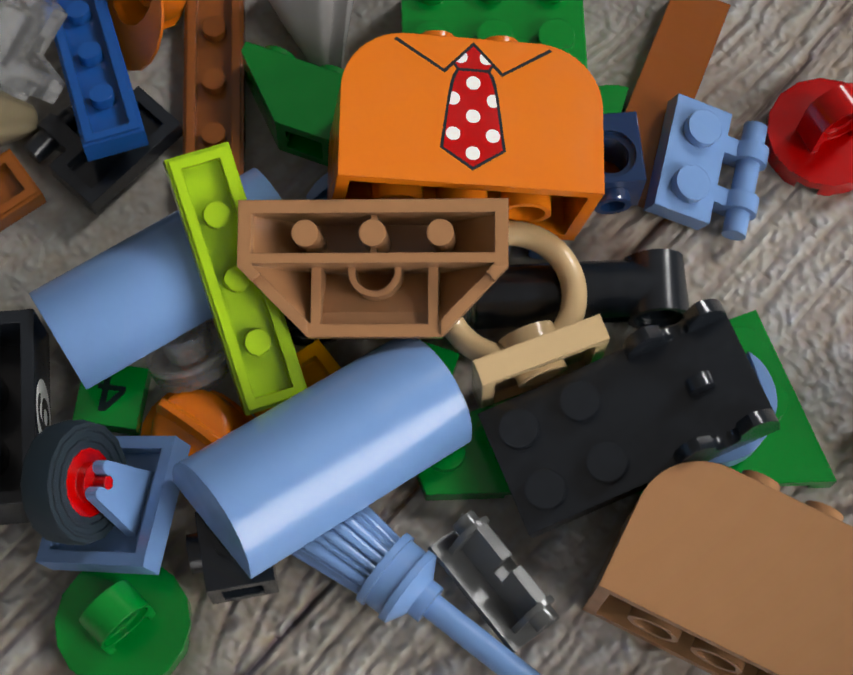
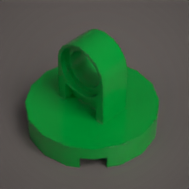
M163 567L160 568L159 575L82 571L62 594L55 617L57 647L69 669L77 675H171L187 654L189 647V635L192 628L191 604L175 576Z

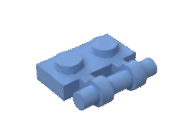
M678 93L667 104L644 211L695 230H700L710 224L713 212L725 217L721 232L723 237L736 241L744 240L747 235L749 221L754 220L757 216L760 199L755 194L759 172L765 170L767 166L769 148L765 145L768 126L759 121H747L743 126L741 140L728 136L732 118L731 113ZM722 163L735 168L731 189L718 185Z

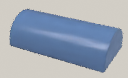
M252 168L239 175L247 200H282L272 184L258 169ZM178 210L29 293L85 389L93 387L212 318Z
M391 339L176 463L172 472L173 482L249 578L252 579L469 443L472 438L471 417L456 380L447 366L428 345L420 339Z

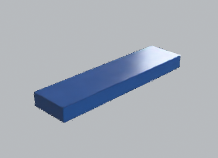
M44 0L82 146L88 162L149 145L107 1Z

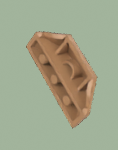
M509 198L238 200L237 267L308 339H442L509 268Z

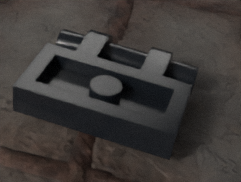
M139 86L133 92L149 145L88 162L81 138L75 133L78 127L71 103L57 116L49 113L36 125L39 131L23 145V148L30 157L39 164L53 151L63 152L48 166L53 176L94 214L98 213L183 135L181 123Z

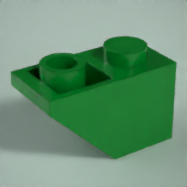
M245 41L241 54L246 82L278 149L328 166L329 138L344 70L334 65L324 64L318 66L297 59L292 53L278 46L268 45L262 47Z

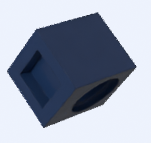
M636 111L603 114L604 161L615 164L620 172H604L605 194L594 209L599 214H616L629 209L631 206H637L647 181Z

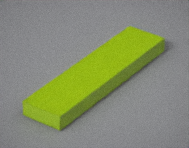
M229 142L166 159L163 161V165L243 413L247 416L277 406L306 389L307 385L284 314L237 267L238 200H247Z

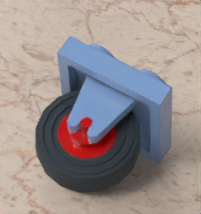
M67 420L47 426L30 445L23 461L20 482L23 509L32 528L42 536L35 562L51 570L159 575L180 491L173 482V467L176 463L188 457L191 445L177 436H114L105 426L86 420Z

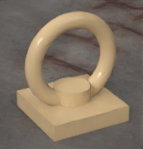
M509 220V246L522 247L537 253L556 272L561 286L562 297L555 321L543 320L528 324L508 333L498 343H495L477 334L462 317L445 335L446 339L455 349L473 361L472 392L478 408H484L501 400L527 392L603 358L610 340L600 314L584 319L588 295L586 279L578 259L558 236L532 223Z

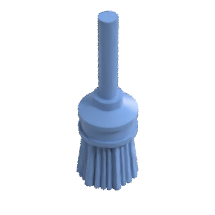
M369 506L291 554L356 593V601L362 605L367 604L379 614L378 618L384 623L405 614L410 615L417 622L425 617L495 674L541 675L443 598L440 594L444 588L433 580L437 555L430 550L428 552L414 543V537L408 533L400 538Z

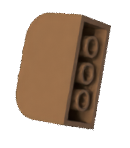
M691 461L677 464L657 475L642 492L622 524L582 610L712 675H853V527L843 522L844 516L835 508L813 500L805 501V503L800 502L780 492V485L762 473L753 470H743L740 473L725 465L708 461Z

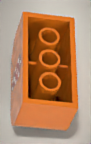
M429 30L421 34L391 33L377 37L361 46L348 61L340 84L329 138L327 199L509 198V220L532 223L552 232L561 240L574 241L604 196V131L601 92L590 71L571 54L549 45L518 42L510 36L496 35L485 39L455 37L452 33L443 30Z

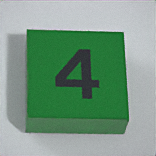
M127 366L88 389H85L82 382H80L72 420H86L103 425L110 432L139 436L152 377L148 368Z

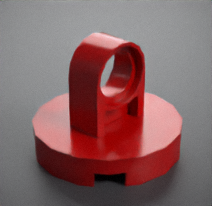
M824 78L796 83L779 95L767 116L766 125L768 130L765 145L769 148L768 163L784 182L793 187L798 182L807 188L818 189L816 194L823 196L850 192L853 190V83Z

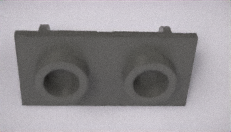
M470 510L452 525L453 531L429 546L428 550L437 555L436 560L502 643L515 653L559 619V615L551 606L555 599L551 595L546 596L521 565L517 566L510 558L512 553L490 528L489 524L491 521L488 517L479 518L473 510Z

